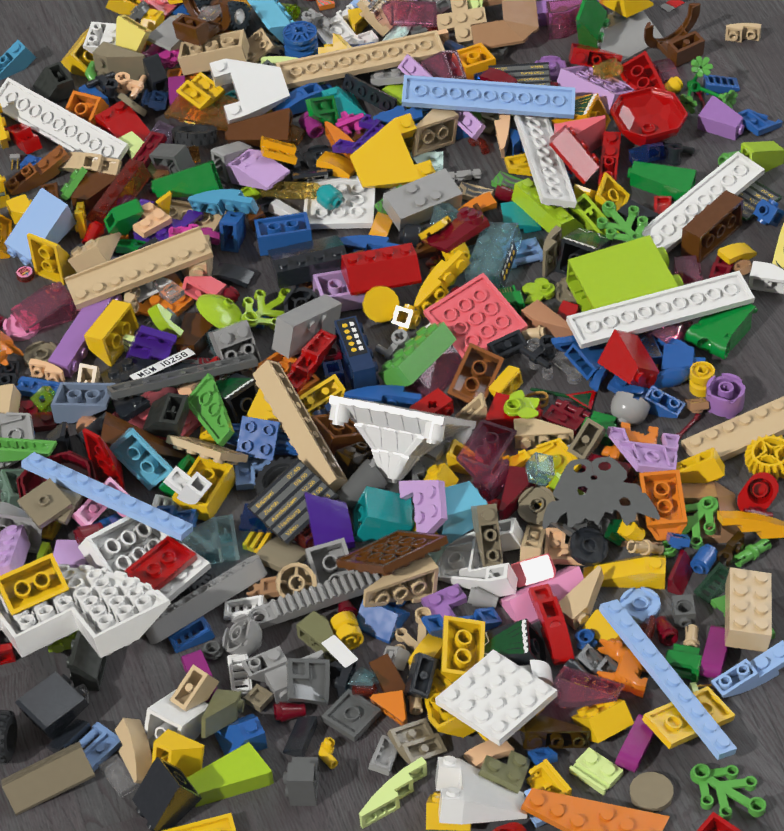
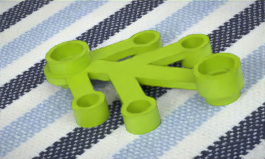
M261 289L256 290L254 299L257 300L258 310L256 312L253 311L254 300L251 297H245L242 302L245 313L242 314L241 320H247L250 327H256L258 324L269 325L271 329L275 330L276 318L268 319L261 317H278L284 314L285 310L273 309L284 304V299L291 289H280L278 297L265 305L266 292Z

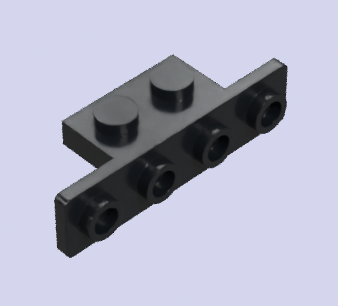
M349 73L345 74L342 86L344 90L385 112L396 107V98Z

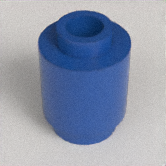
M709 544L701 546L690 562L693 571L697 574H707L717 560V549Z

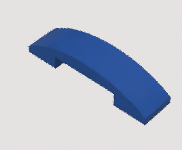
M494 607L475 609L473 615L459 617L484 621L485 632L502 623ZM440 614L422 616L421 620L429 634L443 638L442 616Z

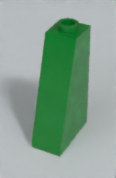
M213 160L155 178L151 184V189L157 197H162L168 191L172 192V197H190L206 191L223 189Z
M634 161L632 168L629 167L627 178H630V186L658 196H672V201L676 202L695 186L696 170Z

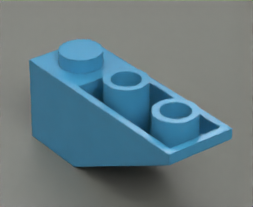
M19 40L0 57V80L25 70L37 58Z

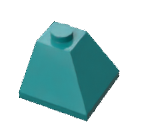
M338 86L321 91L322 97L334 95L339 118H341V112L346 111L348 115L351 113L354 116L363 113L364 116L366 115L356 97Z

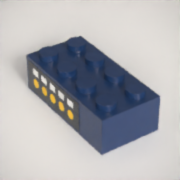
M356 316L335 320L336 344L339 346L342 355L341 360L352 390L380 385L379 377L376 374L379 371L376 360H372L374 358L372 349L367 347L369 343L367 336L363 335L362 323H358Z

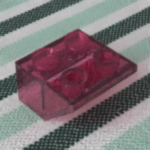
M457 50L440 51L420 62L421 66L433 77L467 78Z

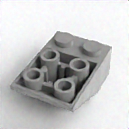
M241 320L208 333L214 351L220 360L252 353L257 358L258 363L262 361L247 320ZM255 367L251 370H239L234 373L253 378L252 374L255 372Z

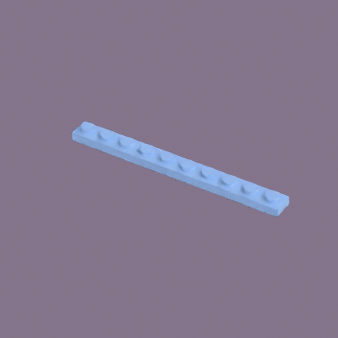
M33 452L21 461L22 468L47 480L50 478L60 486L182 541L193 532V524Z
M618 599L600 604V613L715 758L719 760L734 755L737 747Z

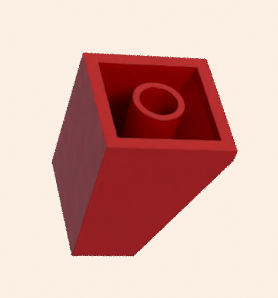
M614 329L597 363L630 385L651 388L657 380L659 370L639 336L634 333Z

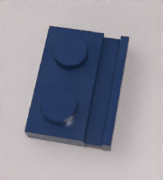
M145 89L141 106L144 107L145 104L156 111L165 110L169 100V92L156 90L148 92V89Z

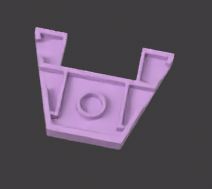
M608 426L607 436L636 472L676 470L679 435L663 433L660 438L662 445L629 441L625 428Z
M441 480L399 481L400 498L407 500L413 497L416 532L434 534L448 519L445 482Z

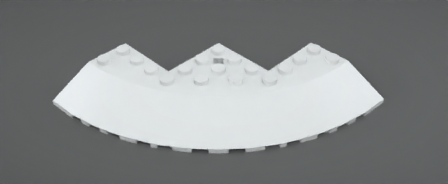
M58 564L69 591L11 616L0 595V630L4 632L22 658L53 644L63 637L70 636L77 630L82 633L100 658L140 639L171 603L158 589L154 590L149 583H142L137 577H128L125 572L116 570L113 573L109 572L105 567L94 569L90 565L70 568L69 564Z

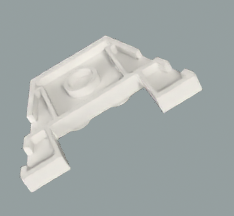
M352 4L347 5L344 11L339 10L336 12V16L333 18H327L333 24L331 28H327L323 24L316 26L317 36L323 44H333V33L341 35L350 46L379 42L373 30L356 35L347 24L348 9H354Z

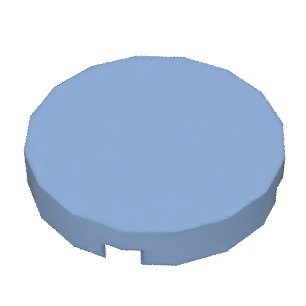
M641 587V589L630 588L620 598V603L636 623L650 622L657 618L660 613L661 602L659 595L647 587Z

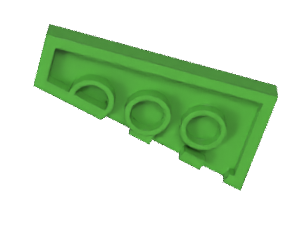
M207 373L188 396L189 409L215 442L223 447L235 431L214 377Z

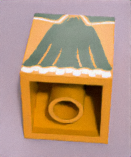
M598 93L575 97L574 119L552 117L551 121L554 126L557 123L605 115L607 129L611 119Z

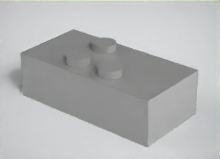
M444 168L383 193L382 207L400 232L401 228H404L406 224H420L460 207L463 193Z
M324 294L276 318L272 349L289 359L301 353L302 348L320 329L335 335L334 321L340 319L342 303Z

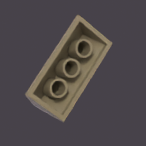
M79 741L2 779L1 784L17 816L95 777V774Z

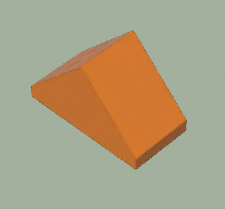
M402 690L372 694L370 697L372 704L379 707L384 714L399 725L408 724L405 696Z

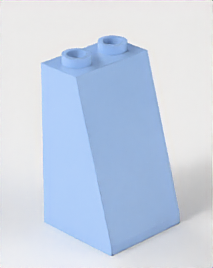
M41 188L4 242L8 249L7 253L13 258L18 257L25 266L30 265L34 268L27 234L30 233L58 244L76 224L68 204Z

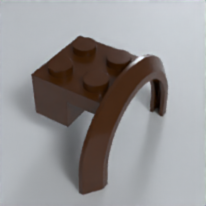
M182 0L191 16L182 14L172 22L177 39L201 46L218 32H223L230 26L231 15L226 0L220 2L222 10L221 22H214L208 19L199 10L194 0Z
M690 3L687 16L682 25L666 37L654 38V25L648 22L644 28V41L646 45L653 49H659L675 67L689 62L697 56H702L704 54L705 40L696 30L688 33L699 17L701 4Z

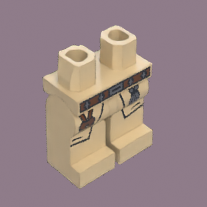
M360 0L356 4L362 10L359 15L362 18L364 17L382 37L406 13L402 8L399 10L390 0Z

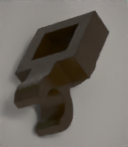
M738 531L726 543V547L718 552L717 561L727 558L726 566H730L733 562V556L745 549V534Z

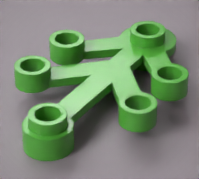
M604 202L602 213L606 217H612L616 222H608L605 217L597 219V227L600 229L606 228L607 239L628 242L644 237L642 233L645 227L648 226V218L646 216L637 218L638 227L635 232L631 229L635 218L639 215V207L633 205L628 208V217L625 222L616 211L614 202ZM617 231H622L626 234L617 233Z
M712 496L702 498L699 503L685 505L686 512L697 511L693 516H687L688 522L682 534L687 535L692 530L690 543L694 549H699L704 544L700 532V520L704 516L706 518V523L703 526L705 533L713 535L717 531L713 515L717 512L719 504L717 499ZM667 540L663 541L664 552L662 554L666 555V558L676 556L678 549L666 548L671 545L668 544Z
M700 763L691 769L690 778L699 785L701 793L700 806L703 809L709 810L714 805V798L709 794L708 785L716 789L720 806L719 816L726 821L732 818V809L729 807L727 796L748 808V812L753 817H761L766 811L764 799L760 797L749 799L734 790L744 788L747 791H754L757 787V779L753 776L737 779L739 770L735 765L710 769L706 764ZM725 776L729 780L720 781L716 778ZM722 812H728L729 814L724 815Z

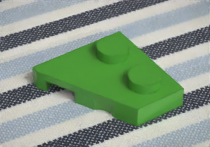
M84 167L78 170L75 169L70 175L71 179L69 182L65 183L61 188L62 194L60 198L65 201L69 199L88 170Z

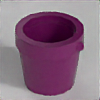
M308 111L299 118L300 128L304 129L311 138H318L324 133L325 128L322 122L309 117Z

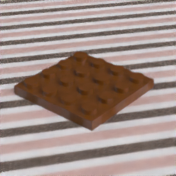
M397 530L336 559V564L338 568H345L348 571L358 570V572L379 573L382 576H387L394 573V570L397 568L409 566L413 560H420L425 558L426 554L430 552L440 551L442 546L448 544V539L446 535Z

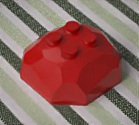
M648 87L621 94L610 109V113L621 134L638 146L658 144L677 136L688 117L687 111L674 92L656 87Z

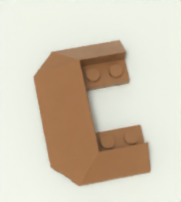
M483 0V7L502 4L503 20L471 25L474 45L482 43L487 49L524 43L532 32L536 33L539 30L536 0Z
M716 481L708 483H682L685 505L699 503L702 498L712 496L718 501L719 507L717 511H737L735 494ZM626 497L619 500L622 506H629L631 504ZM616 511L617 519L622 520L619 511ZM716 512L713 516L717 531L713 535H707L703 528L706 523L705 516L700 520V532L704 544L727 543L740 531L737 525L722 526L717 519ZM637 513L634 522L638 527L645 530L644 539L651 542H660L656 541L652 533L647 529L645 515ZM622 541L619 547H626L628 541Z

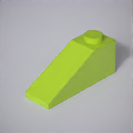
M584 193L576 199V207H569L568 211L587 230L606 236V228H598L597 219L599 217H607L588 195Z

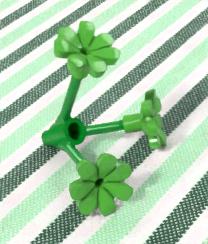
M697 56L696 60L693 59L691 61L693 66L691 71L696 74L692 80L687 82V96L682 94L679 99L687 113L688 111L691 114L695 113L694 107L697 106V101L693 100L691 96L693 91L697 92L700 90L715 96L731 109H733L732 105L736 103L738 94L735 90L718 94L701 87L700 83L697 82L698 77L701 78L703 74L708 76L711 73L710 70L713 68V65L708 64L710 61L708 57L702 60L701 56Z

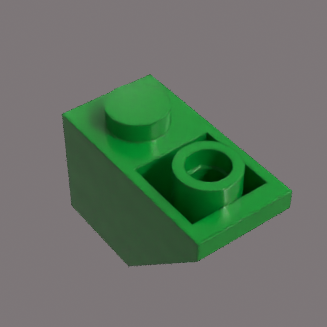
M133 199L112 208L103 221L110 234L120 232L121 235L127 236L144 211L139 200Z

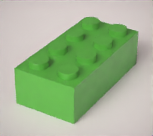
M444 322L439 324L432 323L427 328L425 326L420 328L416 332L417 336L415 338L413 337L405 342V347L396 351L393 354L394 358L382 365L383 369L378 375L386 385L405 387L411 385L457 340Z

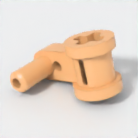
M127 72L117 73L115 75V80L118 82L117 93L127 94L132 91L129 97L135 100L137 95L142 92L147 76L143 74L137 81L130 79V75Z

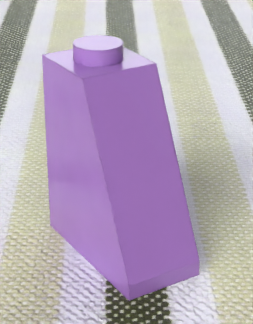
M712 96L698 115L697 129L735 141L744 131L743 117L717 97Z

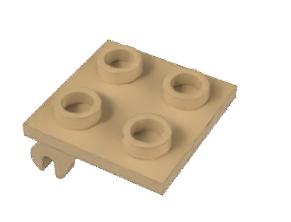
M262 27L247 39L249 43L247 62L257 63L268 53L281 55L279 50L284 51L283 45H277L273 42L274 40L279 42V39L267 34Z

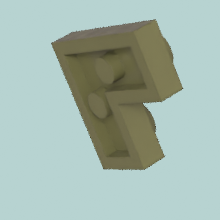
M511 751L505 764L486 755L478 775L518 794L531 759Z

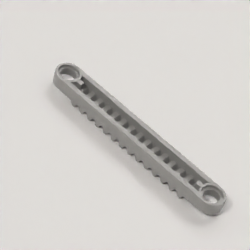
M356 570L354 574L350 572L347 576L341 575L339 579L333 578L330 582L326 580L324 584L318 583L316 587L310 586L307 590L303 588L301 592L294 591L292 595L288 593L284 598L279 596L277 600L271 599L269 603L251 609L248 616L253 619L256 615H263L264 619L257 622L261 629L363 595L367 587L383 576L379 573L370 574V572H358Z

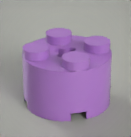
M722 373V376L716 377L715 375L711 377L706 385V400L709 401V409L707 411L727 419H732L740 413L744 407L745 385H743L741 378L730 373Z

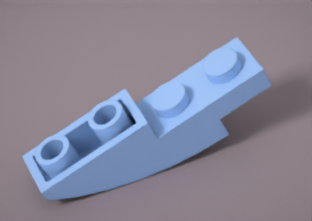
M782 640L751 661H748L747 658L711 680V683L721 696L726 698L749 691L779 675L778 670L784 667V641Z

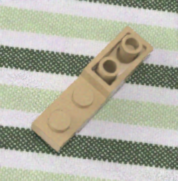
M67 152L70 158L58 167L59 170L68 172L84 167L86 170L119 176L122 161L94 153Z

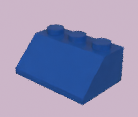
M307 212L254 220L260 256H269L267 250L312 240Z

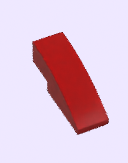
M17 123L5 128V131H9L11 140L24 153L30 154L43 148L38 135L32 133L31 127Z

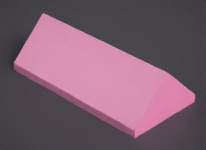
M567 566L557 571L554 578L530 584L516 591V594L507 595L499 599V603L514 622L527 618L533 624L539 621L528 593L530 587L549 584L553 596H557L558 601H560L584 577L579 566Z

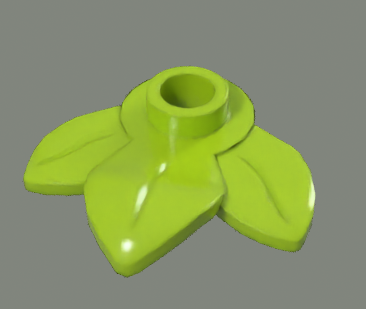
M536 278L534 283H526L521 288L523 293L528 294L525 304H531L536 300L551 299L555 295L556 290L554 284L549 283L545 278Z
M522 390L515 391L504 404V412L509 416L518 415L524 419L534 418L539 415L535 409L538 407L540 399L525 397Z

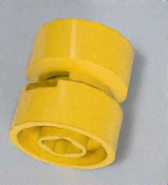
M699 361L690 367L689 390L692 395L706 397L707 382L711 377L715 376V368L711 363Z
M339 612L331 618L330 626L333 634L349 650H353L363 643L364 636L353 612Z

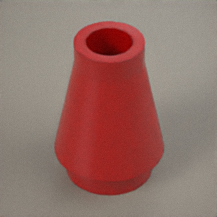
M98 221L89 223L82 243L85 245L87 241L101 237L105 229L103 224Z

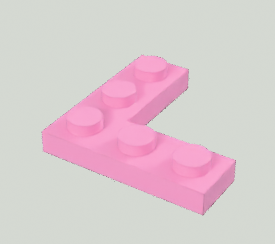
M111 477L103 483L129 495ZM88 498L71 517L80 526L91 525L108 507ZM117 512L122 518L126 517V515Z

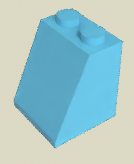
M470 481L445 487L448 519L437 530L439 535L447 536L448 544L444 545L445 547L473 529L471 506L488 504Z

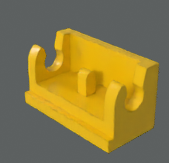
M544 759L543 762L528 771L531 776L527 778V783L531 788L572 796L570 786L547 759Z

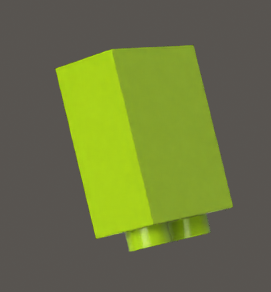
M650 235L568 259L566 283L581 312L684 285L679 274L672 275L669 271V257L665 248H657Z

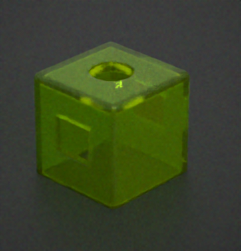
M42 386L30 399L41 412H49L56 392L50 386ZM42 395L45 397V402L43 403L39 399Z

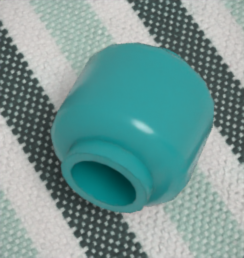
M322 185L317 190L316 200L325 209L333 210L339 208L342 204V192L333 185Z

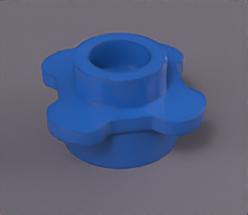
M582 629L576 632L574 636L578 642L577 648L582 650L587 643L595 648L597 646V641L594 639L595 632L591 629Z

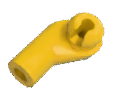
M326 737L320 745L318 755L330 769H334L338 765L337 759L332 755L335 741L331 737Z

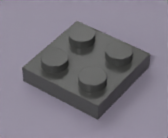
M348 689L321 717L322 722L353 742H356L382 715V710Z

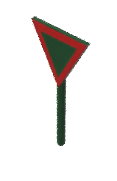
M533 387L530 388L533 392L545 391L549 395L570 398L589 411L592 409L596 394L594 390L563 394Z

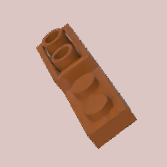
M58 145L34 166L28 163L6 181L4 185L11 195L32 190L59 174L60 170L58 167L66 162L70 156L61 145Z

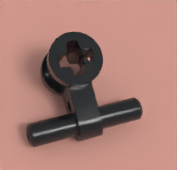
M113 71L105 75H98L95 79L85 84L87 88L98 85L109 101L117 98L116 89L118 88V82L113 79L116 75Z
M660 143L661 149L669 151L668 157L665 160L669 165L677 166L681 164V152L692 155L695 152V148L682 146L681 143Z
M544 335L539 339L540 346L537 349L531 351L522 346L519 352L528 357L532 363L550 369L552 364L547 360L556 357V349L551 342V339L555 337Z

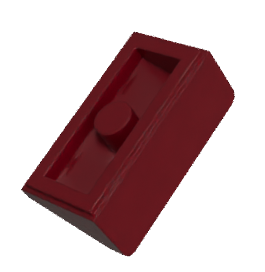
M683 549L680 550L668 577L667 590L677 595H683L693 573L690 565L691 559Z

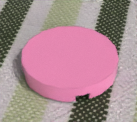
M28 311L15 312L3 322L4 334L12 338L13 341L29 340L38 333L40 328L38 317Z

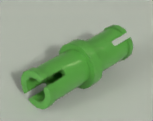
M761 539L753 545H747L745 550L733 556V562L741 559L735 565L742 567L750 560L758 559L760 554L771 549V543L764 545L769 542V539Z

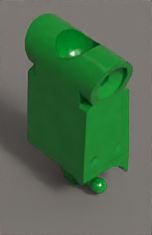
M747 304L702 316L699 323L692 325L687 330L684 340L726 360L730 350L751 329L752 314L757 313L758 309L752 304Z

